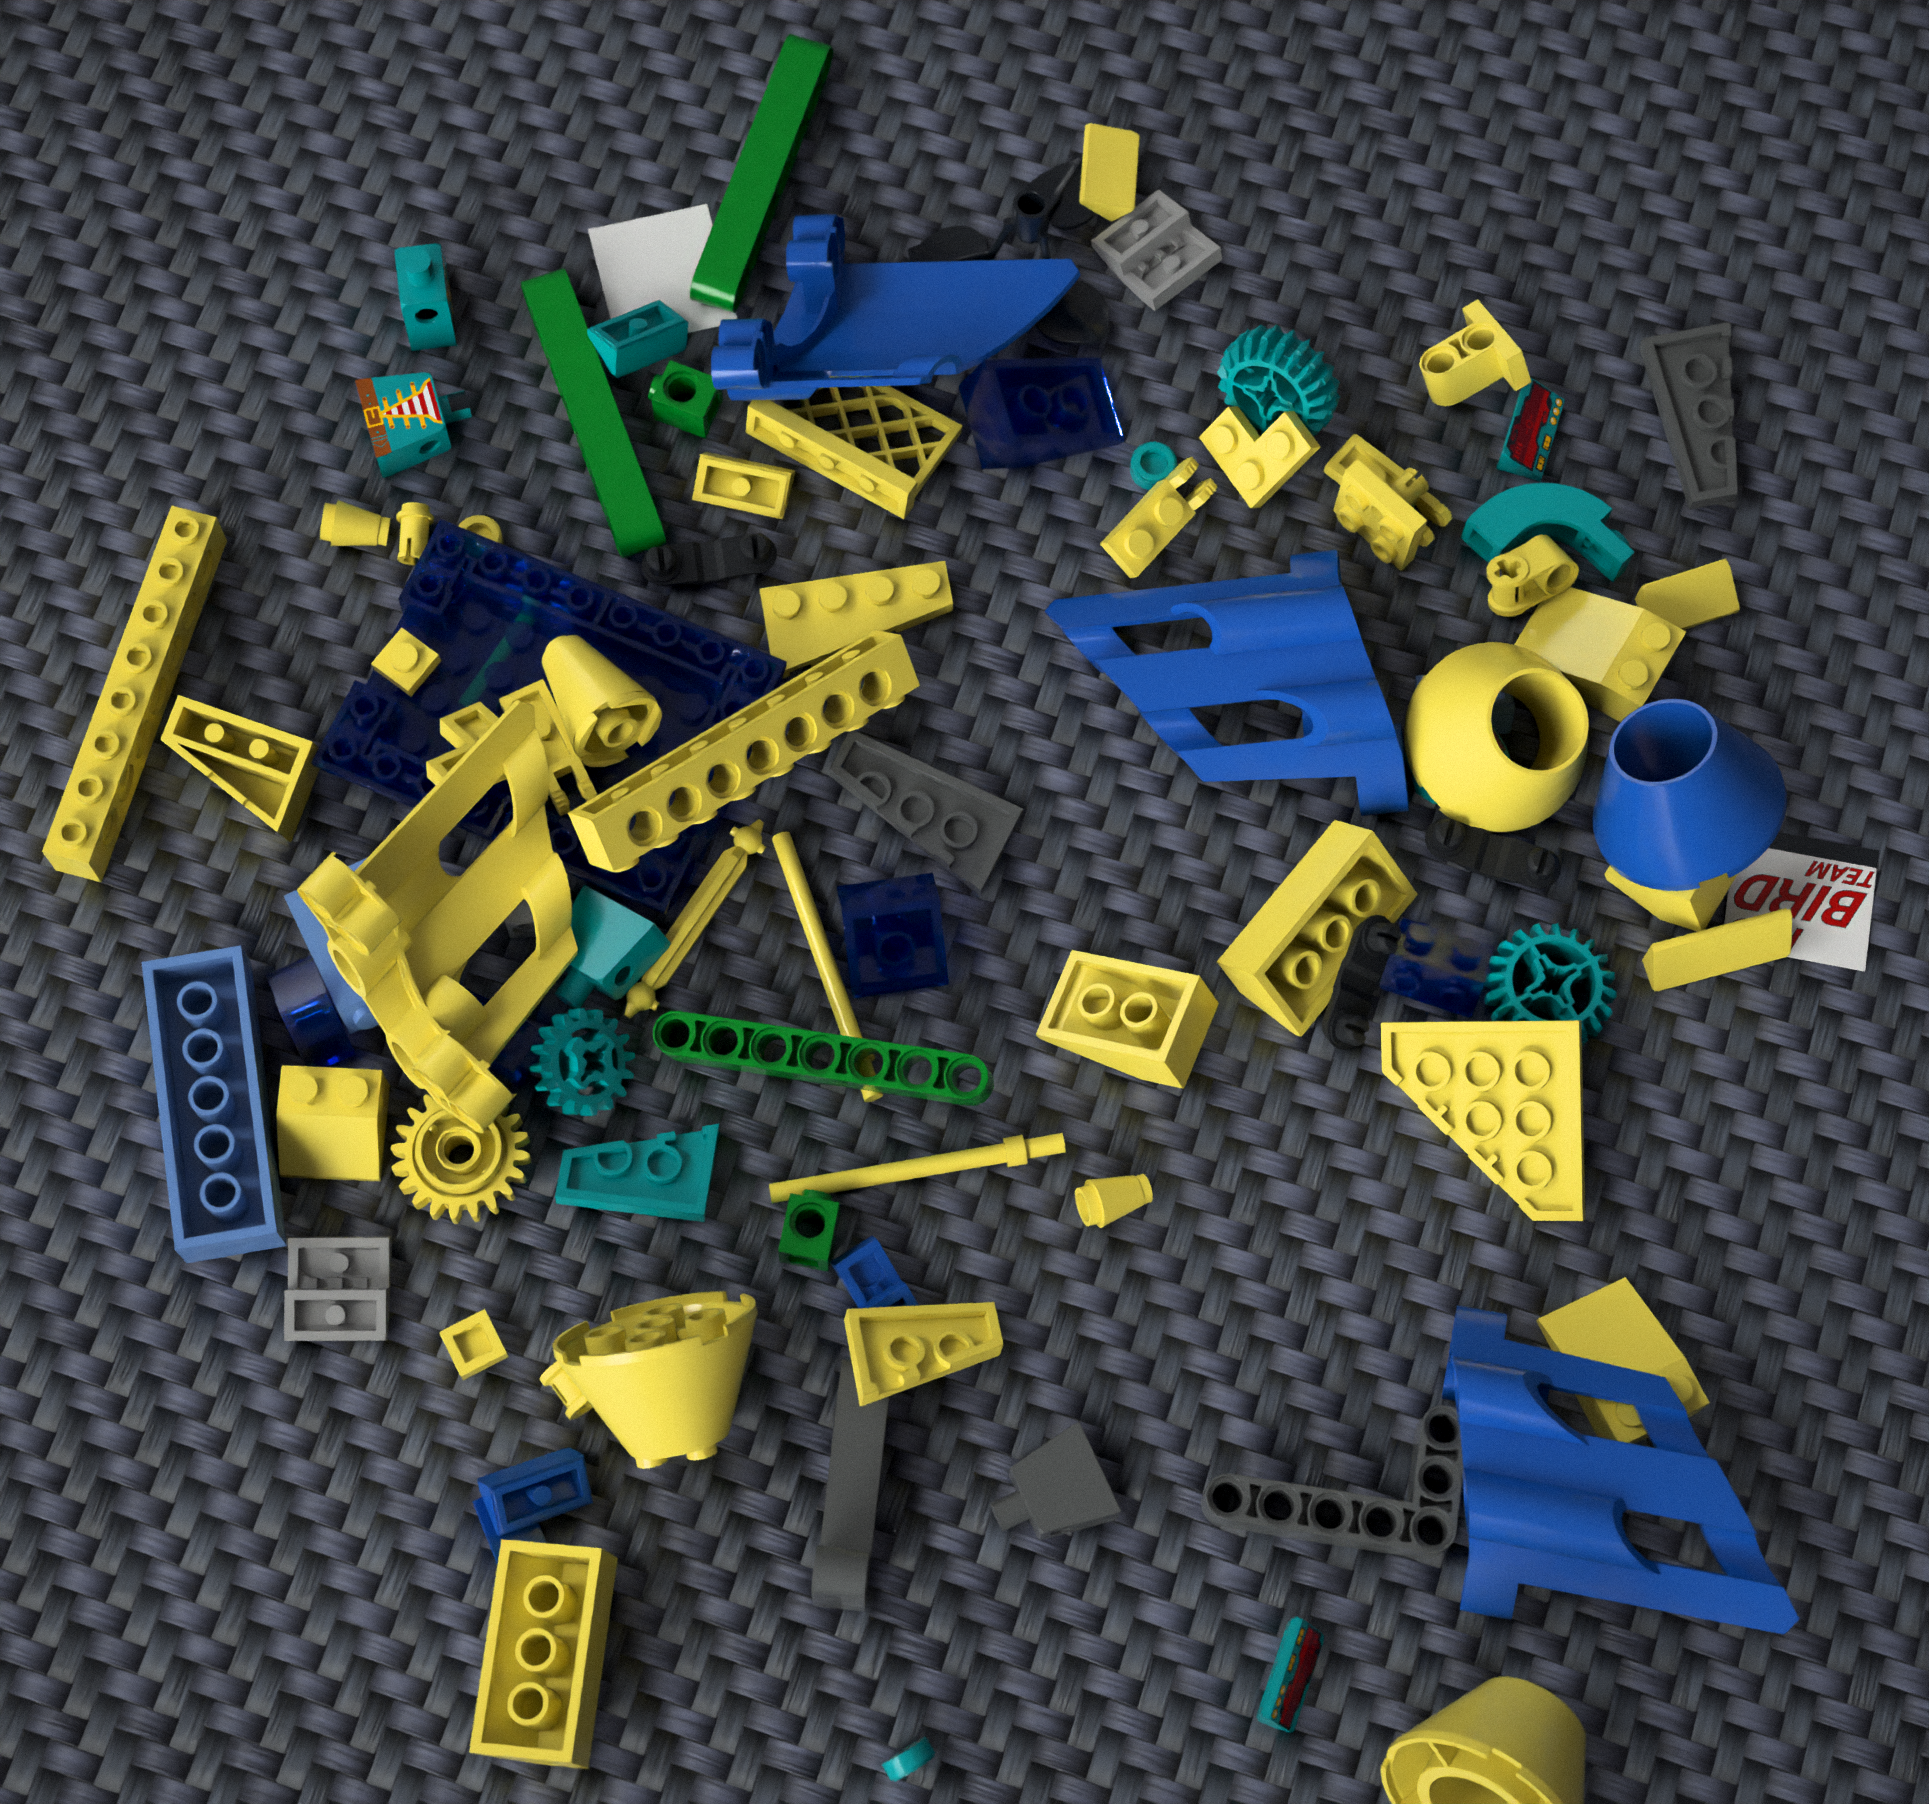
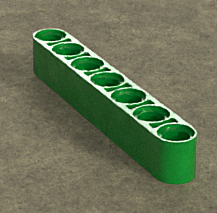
M788 34L695 269L690 287V300L732 313L737 311L828 77L833 59V46L793 34Z
M565 268L521 281L522 292L620 557L623 559L648 551L655 546L666 545V538L658 513L597 351L587 335L588 328Z
M669 1011L661 1015L653 1027V1040L656 1046L673 1060L683 1063L966 1106H975L985 1102L991 1096L994 1088V1078L988 1067L978 1057L970 1054L683 1011ZM679 1026H688L690 1030L688 1041L679 1048H671L669 1044L671 1032ZM726 1033H736L738 1043L733 1052L727 1055H718L717 1042L720 1037ZM774 1040L785 1041L786 1051L784 1056L776 1062H766L764 1058L766 1046ZM822 1047L833 1048L834 1060L832 1064L823 1070L814 1069L812 1066L814 1053ZM871 1054L881 1055L883 1058L881 1071L873 1077L862 1076L860 1065L865 1057ZM921 1061L931 1063L932 1074L925 1083L915 1085L909 1082L908 1073L915 1063ZM967 1069L979 1070L981 1072V1081L975 1090L970 1092L958 1090L957 1079L963 1071Z

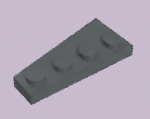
M1730 322L1642 338L1639 345L1689 510L1732 502L1738 494L1736 443L1733 438L1732 427L1734 399H1731L1730 380L1732 376V357H1729Z
M854 730L848 732L829 768L830 777L981 897L1022 817L1023 808Z

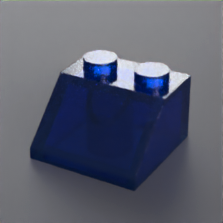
M933 873L837 886L852 998L949 985L940 898Z

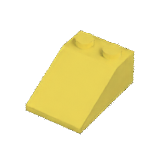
M1570 587L1562 594L1552 596L1539 603L1514 645L1531 650L1548 660L1575 686L1585 703L1622 722L1630 713L1644 706L1681 643L1686 631L1644 608Z
M1072 950L1036 1035L1043 1041L1138 1079L1184 1089L1219 1003L1199 975Z
M1626 1277L1536 1320L1552 1351L1665 1377L1685 1407L1688 1417L1695 1415L1710 1403L1685 1356ZM1576 1395L1597 1437L1635 1444L1648 1437L1633 1405Z

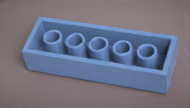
M240 945L142 962L175 1251L186 1263L287 1246L251 961Z

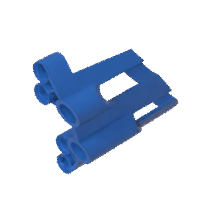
M1337 549L1290 555V573L1055 599L1044 611L1059 626L1079 652L1098 671L1105 673L1127 696L1154 732L1175 754L1186 762L1201 781L1356 777L1361 816L1409 812L1401 723L1393 724L1381 688L1373 672L1351 605L1342 586ZM1203 617L1212 631V641L1207 648L1136 655L1120 639L1112 627ZM1270 699L1284 701L1302 710L1303 738L1222 746L1201 725L1189 708Z
M1457 1305L1441 1399L1455 1401L1457 1420L1460 1426L1463 1460V1496L1469 1544L1468 1561L1460 1602L1461 1611L1512 1620L1518 1584L1521 1583L1779 1634H1785L1799 1620L1784 1587L1777 1581L1767 1565L1755 1538L1757 1533L1716 1459H1711L1704 1450L1692 1428L1685 1407L1665 1377L1505 1340L1507 1314ZM1549 1390L1633 1405L1643 1428L1655 1448L1580 1434L1567 1425L1548 1407ZM1632 1510L1698 1523L1705 1541L1724 1574L1647 1560L1628 1540L1622 1524L1623 1512Z

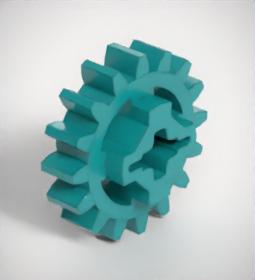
M585 1008L569 1009L568 1014H555L552 1016L553 1026L540 1027L538 1032L545 1041L543 1045L531 1046V1051L540 1056V1063H535L529 1067L530 1072L541 1073L542 1080L535 1086L536 1091L551 1092L547 1099V1105L562 1106V1114L578 1115L580 1113L581 1116L597 1115L598 1110H611L614 1108L611 1097H625L627 1092L620 1083L622 1079H633L634 1073L625 1069V1062L634 1059L635 1053L624 1052L623 1045L630 1037L628 1033H615L619 1022L616 1018L603 1019V1011L599 1009L587 1011ZM579 1029L588 1031L586 1035L572 1037L570 1035ZM587 1087L595 1089L586 1095L577 1093L579 1089H586Z

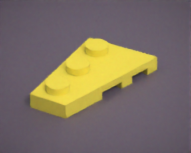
M995 1302L847 1309L844 1318L860 1407L1000 1356L1004 1345Z

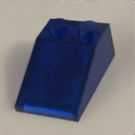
M1100 357L983 360L958 386L982 469L1023 468L1119 445L1125 441Z

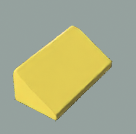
M1092 123L1085 125L1079 203L1110 222L1131 213L1135 208L1140 141L1138 133Z
M704 452L700 454L692 500L783 519L795 471Z
M1727 559L1645 584L1639 589L1635 597L1638 607L1652 612L1682 630L1737 613L1740 610L1731 568Z

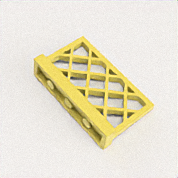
M839 376V377H872V376ZM891 386L860 387L863 389L864 398L845 401L841 400L838 387H829L833 403L810 406L808 399L800 400L802 408L789 410L774 403L775 400H752L748 405L745 433L902 519H905L914 507L915 497L958 439L963 426ZM893 405L902 410L905 419L881 422L877 407ZM869 409L873 424L849 427L845 412ZM837 414L842 429L826 431L816 426L814 417ZM932 426L945 433L941 441L921 444L917 429ZM909 431L913 446L889 449L885 434ZM877 435L881 451L866 453L855 446L853 439ZM917 457L920 470L912 478L897 470L893 461Z

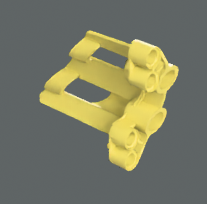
M518 700L502 714L354 872L346 864L334 857L337 852H332L297 888L299 896L322 924L329 937L327 947L335 966L348 985L365 1001L386 1034L387 1044L401 1069L417 1087L425 1088L436 1103L479 1133H483L516 1096V1094H511L488 1068L578 953V947L571 928L572 901L568 878L562 860L552 850L544 805L549 794V772L544 745L535 727L534 706ZM505 774L512 796L513 820L461 876H450L445 873L440 865V842L500 777ZM523 900H526L534 920L536 949L483 1007L466 988L459 984L462 972L471 956Z

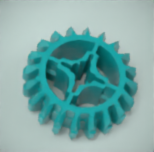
M1277 324L1271 329L1259 325L1256 329H1247L1244 334H1240L1225 350L1220 368L1217 371L1221 378L1218 388L1226 393L1223 403L1238 406L1252 426L1261 431V434L1284 412L1295 411L1312 436L1317 435L1333 418V413L1341 398L1337 392L1340 381L1332 376L1335 366L1323 362L1324 351L1315 352L1309 346L1310 339L1304 342L1299 340L1294 329L1284 334Z
M1539 923L1532 926L1529 936L1521 929L1515 931L1512 936L1513 943L1505 940L1499 944L1497 951L1500 956H1491L1487 966L1492 973L1486 974L1483 979V985L1492 990L1484 997L1485 1004L1499 1006L1491 1015L1492 1021H1549L1530 1013V1011L1534 1010L1547 1013L1552 1021L1581 1020L1582 1046H1584L1588 1041L1587 1034L1597 1036L1603 1029L1600 1021H1608L1613 1012L1607 1004L1614 1002L1617 991L1607 986L1615 980V972L1600 970L1608 961L1607 954H1599L1597 956L1591 954L1596 945L1595 939L1586 941L1584 945L1577 942L1576 940L1579 937L1578 928L1572 929L1567 937L1561 936L1559 923L1551 926L1548 935L1545 934ZM1547 956L1560 959L1569 965L1558 966L1552 963ZM1522 962L1527 969L1525 976L1529 986L1525 988L1521 995L1516 996L1512 981L1513 970ZM1582 980L1586 990V1005L1584 1011L1577 1015L1572 1007L1575 1001L1570 990L1575 987L1577 982ZM1543 982H1547V987L1550 983L1554 984L1555 987L1561 985L1556 995H1552V990L1549 994L1544 990L1538 992Z

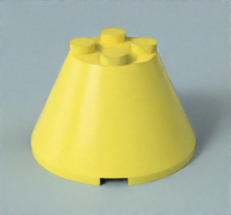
M726 1291L699 1292L659 1298L610 1311L611 1322L590 1329L589 1322L584 1321L563 1332L553 1342L554 1356L626 1451L636 1458L638 1468L656 1467L666 1463L668 1457L684 1454L687 1455L689 1460L705 1459L718 1452L716 1443L723 1440L730 1433L758 1313L755 1299L752 1296L743 1293L740 1295L741 1302L728 1301Z

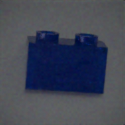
M1401 917L1398 926L1402 937L1401 940L1396 942L1398 944L1397 950L1388 956L1379 987L1383 990L1465 1017H1471L1485 984L1490 964L1489 960L1494 947L1479 943L1471 938L1461 937L1431 927L1426 923L1415 922Z

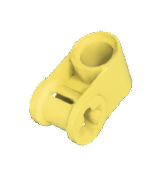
M1548 535L1535 536L1525 544L1505 554L1496 556L1488 563L1487 579L1492 584V589L1488 594V606L1492 612L1500 616L1513 617L1520 615L1530 607L1568 590L1578 577V565Z

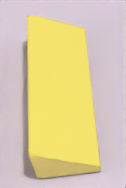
M1784 908L1653 943L1642 959L1652 989L1654 991H1662L1787 957L1791 952L1792 913L1790 909Z

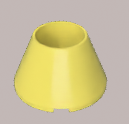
M1502 642L1478 643L1447 655L1427 675H1424L1418 683L1408 705L1405 718L1404 741L1406 755L1419 787H1424L1430 797L1440 806L1438 810L1447 817L1472 827L1485 829L1491 833L1513 832L1544 821L1558 811L1570 798L1580 781L1585 767L1589 719L1586 705L1578 690L1548 660L1531 650L1514 644ZM1499 692L1508 693L1523 702L1536 720L1540 743L1536 760L1530 769L1519 766L1510 760L1496 742L1492 730L1491 716L1493 705Z
M1495 1677L1487 1680L1398 1737L1390 1745L1386 1758L1381 1765L1382 1782L1392 1804H1584L1586 1735L1581 1722L1574 1712L1563 1701L1546 1689L1519 1678Z

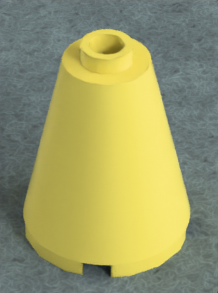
M559 636L547 645L542 657V666L574 753L582 759L584 764L589 767H606L621 762L629 757L625 752L627 748L637 741L643 747L652 738L659 728L662 718L661 708L652 694L580 636Z

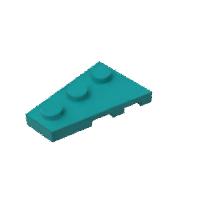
M719 1124L702 1126V1131L675 1135V1131L656 1134L657 1138L632 1143L620 1140L563 1150L555 1193L556 1204L705 1222L720 1133Z

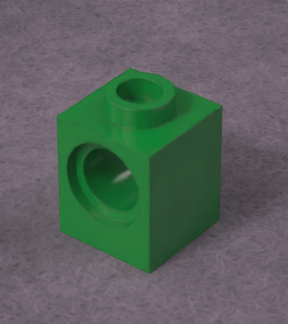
M669 360L663 375H655L649 389L648 400L652 401L654 420L706 438L723 402V392L714 388L712 375ZM680 394L693 396L691 400L686 402L674 400Z
M803 1190L802 1195L790 1193L778 1249L779 1262L829 1271L840 1218V1203L831 1201L832 1196L830 1194L817 1190ZM806 1218H816L825 1226L822 1233L814 1238L801 1236L796 1228Z

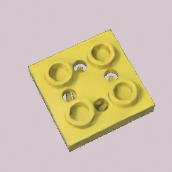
M1357 458L1344 471L1333 511L1344 528L1352 533H1359L1370 543L1372 551L1380 560L1385 563H1392L1402 571L1414 559L1427 520L1411 504L1429 490V485L1422 475L1414 482L1412 478L1417 475L1418 471L1413 468H1407L1403 475L1389 487Z

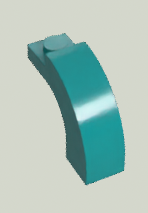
M1557 483L1525 484L1495 495L1467 519L1460 537L1489 563L1496 556L1519 547L1535 536L1548 535L1553 540L1573 547L1612 582L1626 571L1635 552L1630 548L1627 539L1620 532L1605 526L1612 511L1610 506L1581 489Z

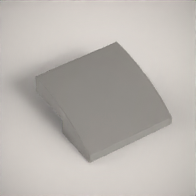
M1159 189L1137 205L1131 213L1124 215L1091 240L1092 247L1107 266L1137 297L1154 311L1158 310L1222 260L1221 247L1190 224L1189 212Z
M392 1236L289 1237L288 1289L284 1290V1341H386L388 1338Z

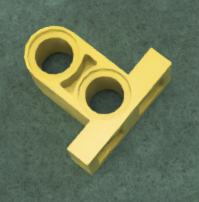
M1478 299L1462 308L1467 327L1429 348L1420 358L1419 366L1430 398L1435 404L1440 406H1452L1460 403L1503 377L1515 391L1531 383L1522 350Z

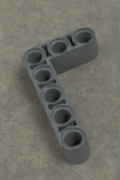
M843 1356L841 1363L820 1545L816 1546L811 1595L813 1606L865 1612L890 1396L860 1407L850 1356Z
M1437 1405L1431 1408L1418 1422L1414 1432L1406 1501L1230 1473L1214 1477L1207 1485L1201 1498V1510L1208 1521L1219 1527L1417 1559H1433L1441 1555L1453 1543L1457 1530L1463 1460L1460 1426L1457 1420L1456 1408L1449 1405ZM1440 1420L1450 1426L1453 1434L1450 1443H1440L1431 1437L1429 1433V1423L1431 1421ZM1435 1470L1445 1477L1447 1481L1445 1493L1435 1494L1425 1487L1423 1483L1425 1471ZM1220 1488L1232 1490L1239 1499V1508L1234 1512L1228 1513L1220 1511L1213 1502V1492ZM1271 1496L1282 1498L1289 1506V1517L1283 1521L1271 1519L1264 1510V1500ZM1324 1504L1333 1506L1340 1516L1339 1527L1335 1529L1322 1527L1315 1518V1508ZM1368 1514H1383L1390 1522V1534L1386 1537L1373 1535L1366 1526ZM1421 1521L1435 1523L1441 1531L1440 1544H1425L1417 1534L1418 1523Z

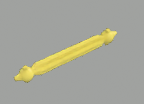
M758 819L750 826H744L740 829L735 826L732 828L729 834L734 837V846L721 853L665 936L671 942V945L641 977V982L635 983L626 993L627 1006L624 1013L626 1017L631 1018L639 1011H645L649 1008L653 1011L657 1009L660 1003L655 1000V991L667 985L747 868L748 855L756 852L762 855L765 851L766 846L762 844L761 836L764 825L762 820Z

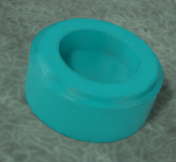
M1147 442L1140 445L1131 457L1130 474L1133 481L1141 488L1150 490L1158 481L1164 480L1177 467L1176 456L1170 447L1160 442Z
M925 1736L902 1749L881 1765L889 1779L896 1782L935 1757L934 1754L936 1752Z

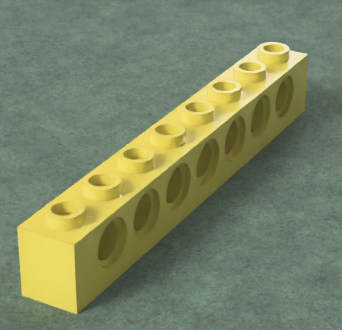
M175 506L170 508L42 850L56 871L98 882L103 880L227 542L217 517Z
M873 630L568 813L589 863L611 872H622L634 867L639 862V857L651 849L665 847L678 839V833L687 827L711 820L717 815V809L728 802L750 796L756 791L755 786L769 777H778L786 774L793 769V763L805 755L815 754L827 749L832 743L831 740L841 733L859 729L866 725L869 721L868 717L877 711L892 708L905 700V694L920 686L902 636L900 634ZM863 678H864V685H863V688L861 689V682H862V680H863ZM827 700V708L823 713L824 703ZM790 722V729H789V732H788V734H787V736H786V735H785L786 727H787V724ZM752 744V753L747 760V752ZM714 768V775L711 782L709 783V773L711 769ZM675 791V800L669 807L670 796ZM636 814L635 826L630 831V821L632 817Z

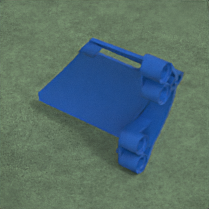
M837 214L796 215L793 222V240L788 241L786 249L788 279L790 282H795L775 331L773 332L772 322L766 321L764 318L722 319L719 326V346L713 347L711 356L712 382L716 390H727L728 396L732 401L809 399L819 388L900 386L931 383L933 375L959 374L984 362L1006 348L1044 317L1070 290L1081 274L1072 259L844 264L845 225L843 217H838ZM839 376H893V377H839Z

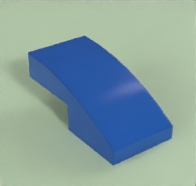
M873 1235L830 1262L858 1308L919 1306L909 1287L900 1279L879 1241Z

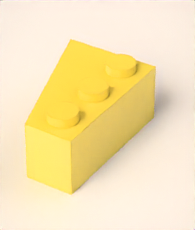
M178 695L160 740L291 843L326 753L314 742Z

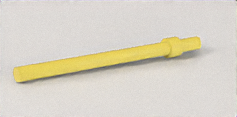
M790 832L778 833L772 837V841L840 1034L863 1038ZM874 1054L865 1057L860 1065V1073L864 1077L876 1075L872 1065V1061L875 1059ZM861 1090L864 1102H872L883 1096L881 1092Z
M1062 1133L1024 1139L1023 1135L1003 1138V1143L771 1183L769 1184L772 1203L789 1201L790 1193L802 1195L803 1190H817L829 1194L1007 1163V1167L1028 1164L1027 1159L1065 1153L1064 1137Z

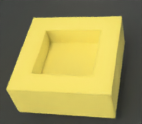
M401 627L371 664L375 671L412 697L438 666L441 659L439 654Z
M485 1309L439 1332L463 1380L509 1357Z

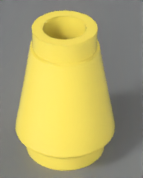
M340 500L337 501V504L325 503L320 540L330 541L331 546H387L391 518L381 517L379 514Z
M1145 1174L1089 1179L1085 1181L1084 1186L1075 1190L1076 1206L1083 1223L1086 1226L1096 1224L1100 1228L1153 1200L1152 1188Z

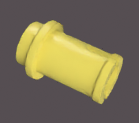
M417 502L405 503L402 505L401 511L396 514L397 522L401 523L397 560L406 565H415V558H418V564L424 565L428 563L429 525L434 523V516L430 513V507L426 504Z

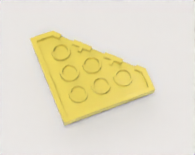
M1581 1020L1381 1023L1382 1072L1396 1086H1399L1445 1135H1449L1496 1185L1498 1184L1519 1204L1518 1207L1533 1221L1585 1220Z

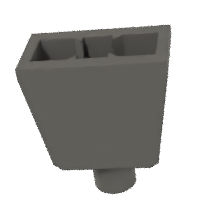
M1080 1422L1073 1424L1010 1468L1009 1477L1015 1492L990 1503L993 1514L1002 1531L1029 1520L1038 1540L1108 1523L1118 1519L1121 1513L1120 1507Z

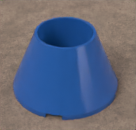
M1683 699L1658 700L1630 713L1613 733L1593 809V832L1606 862L1629 881L1644 887L1664 891L1700 888L1698 882L1713 879L1727 873L1729 878L1740 873L1769 848L1780 831L1785 818L1787 791L1777 763L1758 743L1694 702Z

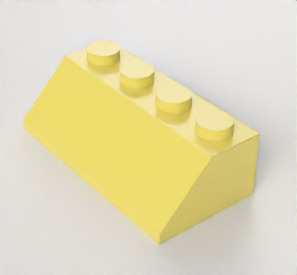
M1334 820L1218 959L1217 963L1241 994L1294 1035L1302 1037L1330 1002L1342 960L1346 956L1356 927L1373 915L1385 916L1391 923H1395L1418 894L1372 830Z
M501 1539L469 1753L535 1764L588 1769L618 1561L617 1557L602 1548Z

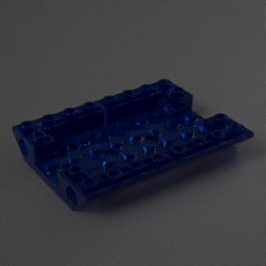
M440 519L398 598L403 615L390 638L391 640L402 627L439 654L441 662L436 667L439 670L437 679L431 684L421 685L412 697L375 670H373L366 684L355 680L311 763L316 768L414 809L436 786L427 778L426 762L456 749L440 734V718L479 701L500 718L499 710L501 706L499 698L541 679L544 680L554 699L542 666L543 654L547 645L553 639L563 635H577L652 694L662 711L659 728L652 738L643 747L637 741L627 748L625 752L629 756L628 758L606 767H589L585 764L584 768L597 795L780 687L787 662ZM752 744L747 752V760L752 753ZM712 768L711 771H710V773H709V777H708V782H709V783L711 782V780H712V778H713L714 768ZM572 772L556 779L561 790L565 792L569 800L571 811L587 802L581 796ZM507 779L493 785L456 824V827L493 842L513 820L512 796ZM675 791L670 796L669 807L675 800ZM549 794L544 805L552 850L559 855L567 874L665 915L689 888L730 802L717 809V815L711 820L701 824H692L678 833L679 837L676 841L665 847L651 849L639 857V862L634 867L622 872H611L591 865L569 814L560 816ZM636 814L632 817L630 821V831L635 826Z

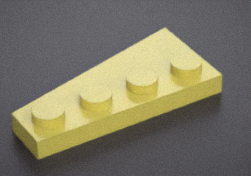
M945 561L760 588L774 682L790 676V672L811 664V667L817 665L873 630L895 631L898 633L953 611V600Z

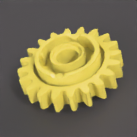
M424 1095V1103L427 1108L424 1113L410 1107L407 1110L414 1125L412 1127L397 1125L396 1127L398 1134L406 1142L391 1145L393 1155L404 1159L392 1166L395 1176H408L399 1185L402 1193L407 1195L417 1191L412 1201L417 1210L432 1202L430 1205V1215L434 1220H438L444 1210L449 1209V1215L453 1224H458L462 1217V1212L468 1210L476 1223L480 1221V1207L486 1205L494 1214H498L499 1207L496 1197L502 1196L513 1201L515 1196L508 1184L510 1182L525 1183L527 1180L524 1173L516 1168V1166L531 1163V1157L528 1152L517 1150L530 1143L527 1132H514L523 1123L520 1115L513 1114L504 1118L510 1108L508 1104L485 1131L479 1133L441 1107L431 1096ZM469 1145L474 1148L473 1155L467 1162L455 1164L449 1161V1155L455 1147Z

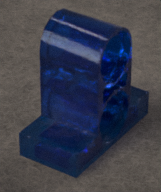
M312 955L266 974L278 1011L305 1066L329 1067L356 1055Z

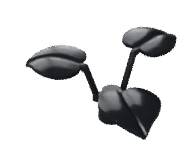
M1083 158L1068 161L1046 171L1031 181L1023 191L1019 192L1013 200L1012 218L1004 219L1003 228L989 250H987L986 239L978 231L967 226H951L934 232L920 244L909 248L908 256L910 261L992 260L997 256L1010 232H1013L1023 243L1035 244L1039 242L1042 258L1051 259L1048 244L1049 222L1058 229L1072 230L1085 225L1095 215V212L1079 203ZM1076 281L1070 290L1035 326L1045 338L1059 344H1095L1098 341H1102L1107 334L1109 326L1108 308L1102 295L1094 287L1083 281Z

